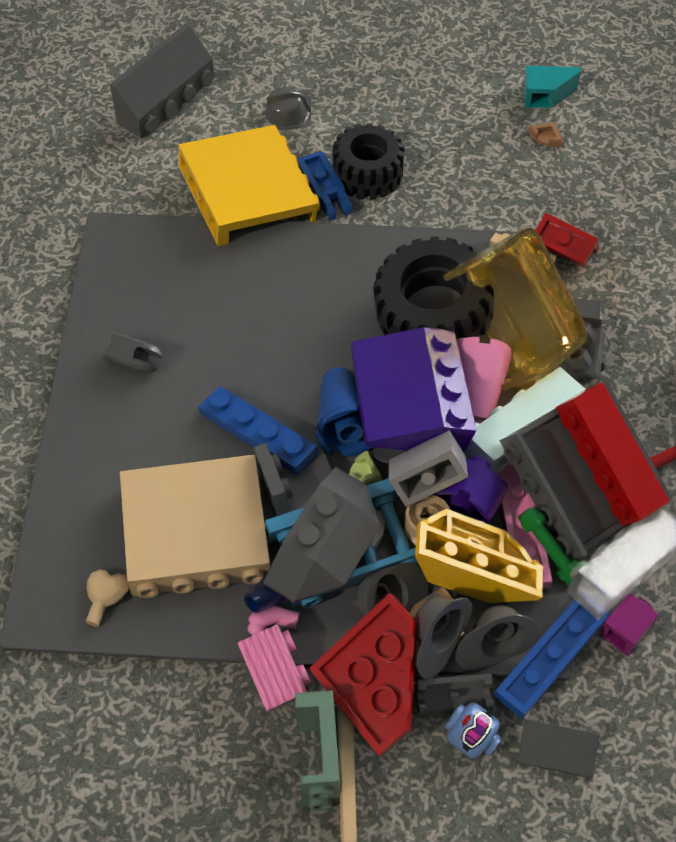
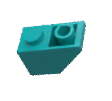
M526 66L523 81L524 107H554L577 90L581 67Z

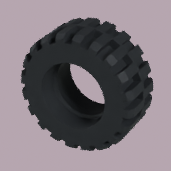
M439 236L430 237V240L422 241L421 238L415 239L409 246L403 244L398 247L395 255L389 254L383 261L384 266L381 265L378 268L373 292L377 320L384 335L426 327L455 331L456 340L460 338L483 336L490 328V321L493 320L494 280L492 278V271L490 266L485 263V258L477 251L473 253V247L463 242L460 245L457 244L456 239L448 237L446 240H439ZM430 286L448 287L461 295L456 302L441 309H423L407 301L418 290Z

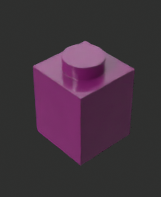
M629 593L604 622L599 635L628 657L653 628L659 614L654 611L653 607L646 600L636 598Z

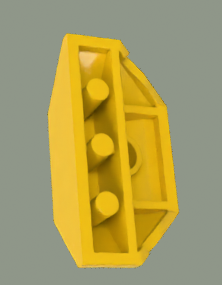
M447 508L417 524L415 557L427 582L486 603L536 601L542 598L543 566L536 559L532 560L526 550L507 531Z

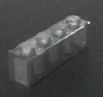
M659 508L643 520L634 522L630 530L626 528L620 530L613 538L610 546L606 544L601 545L592 555L591 561L587 563L585 560H582L571 572L570 576L573 580L566 592L598 621L676 555V520L662 508Z

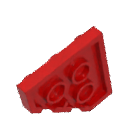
M391 593L382 599L309 668L326 691L333 690L334 701L378 756H384L411 731L417 621L397 597Z

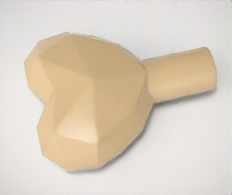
M101 569L90 574L87 579V594L93 604L85 621L87 624L98 627L106 607L117 603L128 592L129 585L126 575L119 573L110 575L106 570Z

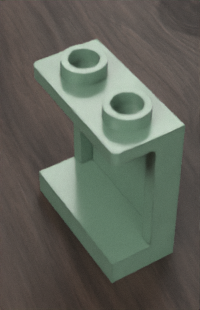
M333 690L295 693L297 732L320 731L322 774L300 777L302 806L309 805L310 809L314 811L328 810L333 807L332 803H340V777Z

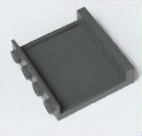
M607 380L604 381L603 383L606 389L608 390L625 423L627 424L634 439L640 447L643 455L649 463L652 471L658 479L666 496L668 497L669 501L672 500L673 498L667 490L664 482L662 481L644 446L642 445L625 412L623 411L620 403L614 395L611 387L609 386ZM556 408L499 440L504 448L506 459L513 464L520 477L522 488L530 495L537 510H540L545 516L546 520L543 523L548 527L551 535L570 560L585 557L588 555L586 552L588 549L623 527L611 512L608 500L602 490L596 485L594 475L585 459L579 455L577 445L568 429L563 426Z

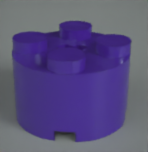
M473 456L470 460L466 459L468 478L432 495L442 498L448 504L450 510L490 524L508 489V484L489 469L490 463L479 456Z

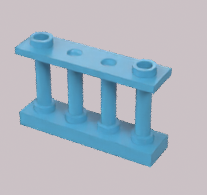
M389 478L367 485V489L373 506L382 513L398 554L379 560L371 542L362 556L365 566L355 569L343 588L304 598V600L292 602L293 607L300 604L304 608L316 605L323 601V596L359 584L368 575L399 563L410 562L418 567L420 566L415 557V548L411 549L393 504L398 498V494L389 482ZM305 507L265 520V531L269 543L278 541L282 544Z

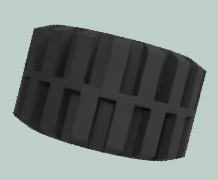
M366 123L363 126L357 124L354 125V128L348 127L344 130V134L340 133L337 136V141H334L333 169L345 189H347V195L352 197L356 193L358 194V199L363 200L364 195L370 196V200L376 199L377 194H380L383 198L388 195V190L393 193L397 185L401 184L405 148L404 143H401L400 136L394 135L395 131L391 129L386 130L380 124L373 126V123Z

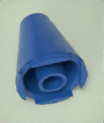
M337 367L328 370L321 380L316 436L319 446L327 453L333 455L332 451L342 452V456L350 457L362 454L372 447L365 446L355 377L350 370Z

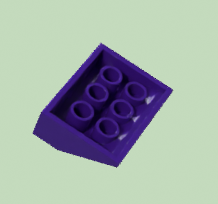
M423 327L352 341L350 347L365 446L408 451L450 430L462 451H466L477 430L455 331Z

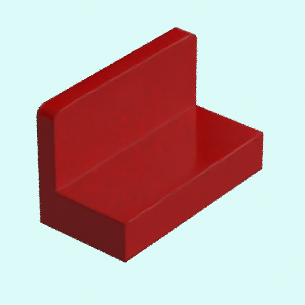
M548 213L544 214L531 236L532 242L583 268L591 254H597L599 251L597 237Z

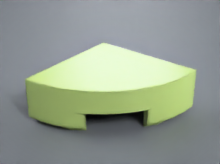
M368 450L360 454L350 468L349 475L365 483L366 486L382 481V476Z

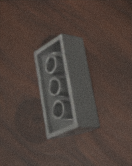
M185 23L110 84L117 124L141 139L149 132H154L158 128L159 123L167 117H172L178 107L186 101H191L197 91L203 86H209L213 81V59L188 24Z

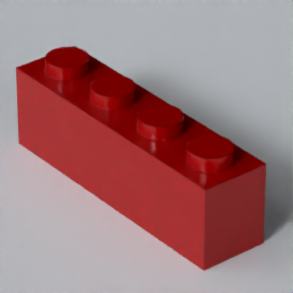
M603 382L583 390L555 407L560 415L563 426L568 429L576 443L579 455L585 459L594 475L596 485L602 490L608 500L611 512L622 526L641 521L670 502Z

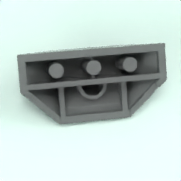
M336 467L319 484L284 539L263 585L292 602L304 600V598L343 588L380 528V523L366 484Z

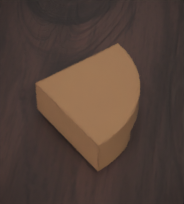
M555 122L528 127L529 135L538 143L549 147H563V139Z

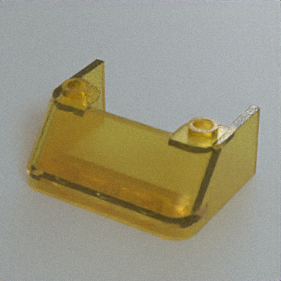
M532 228L523 229L468 258L443 275L445 281H449L466 273L468 279L474 285L484 287L491 283L519 336V339L511 347V360L518 372L501 385L504 391L544 378L587 340L585 322L540 235Z

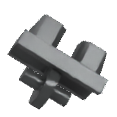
M587 322L574 324L571 326L570 336L572 337L571 349L567 351L566 355L568 363L567 373L576 381L581 378L597 379L600 377V372L605 369L606 360L603 357L606 332L603 327L592 329Z

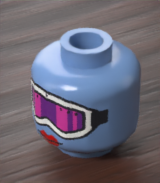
M471 702L466 706L460 703L444 726L448 730L447 741L471 759L478 758L483 752L490 756L502 739L496 734L500 726L499 720L475 702Z

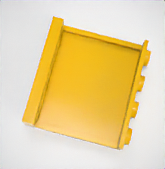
M275 125L179 144L178 167L217 246L229 244V232L232 230L307 214L311 222H316L317 211L320 210L319 198L311 191L307 176L301 173L296 156L290 153L285 136L280 135Z

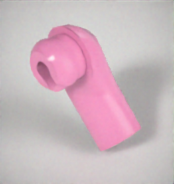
M274 605L251 613L248 618L250 623L247 630L251 635L266 630L267 626L272 624L296 630L300 620V612Z

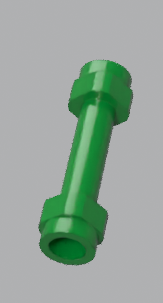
M532 506L517 517L525 532L532 531L559 569L555 573L561 581H564L569 586L584 575L578 561L575 558L570 560L545 527L543 522L546 518L540 510L538 511L535 506Z

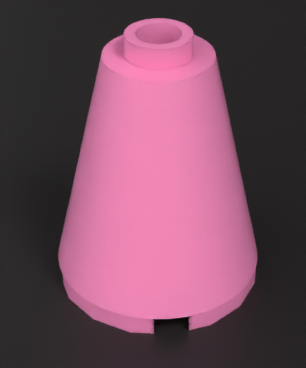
M480 337L460 338L457 340L473 417L475 423L480 424L497 407L512 358L511 348L506 343L492 338L490 344L480 343Z

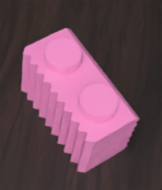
M277 624L238 642V646L267 712L274 711L295 701V693L308 692L306 686L312 683L304 664L296 666L291 652L297 650L289 630L282 632Z

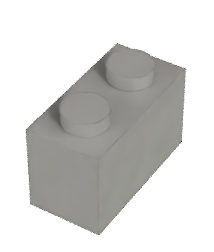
M450 430L389 459V482L406 507L468 478L466 456Z

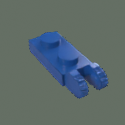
M323 151L297 159L301 173L307 176L309 187L313 194L318 196L320 205L329 221L336 219V211L331 203L333 200L338 199V203L345 215L353 213L350 199H348L345 193V187L334 172Z

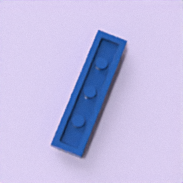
M221 386L198 406L201 415L251 447L266 443L271 455L277 453L281 466L297 476L319 454L316 444Z
M581 591L500 684L493 696L523 720L601 628L611 612Z

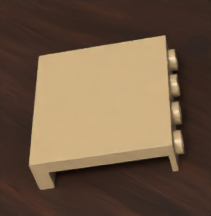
M255 455L120 471L127 582L132 597L152 598L157 596L158 593L173 591L183 594L203 587L220 589L229 584L241 582L257 584L266 578L270 570V561Z

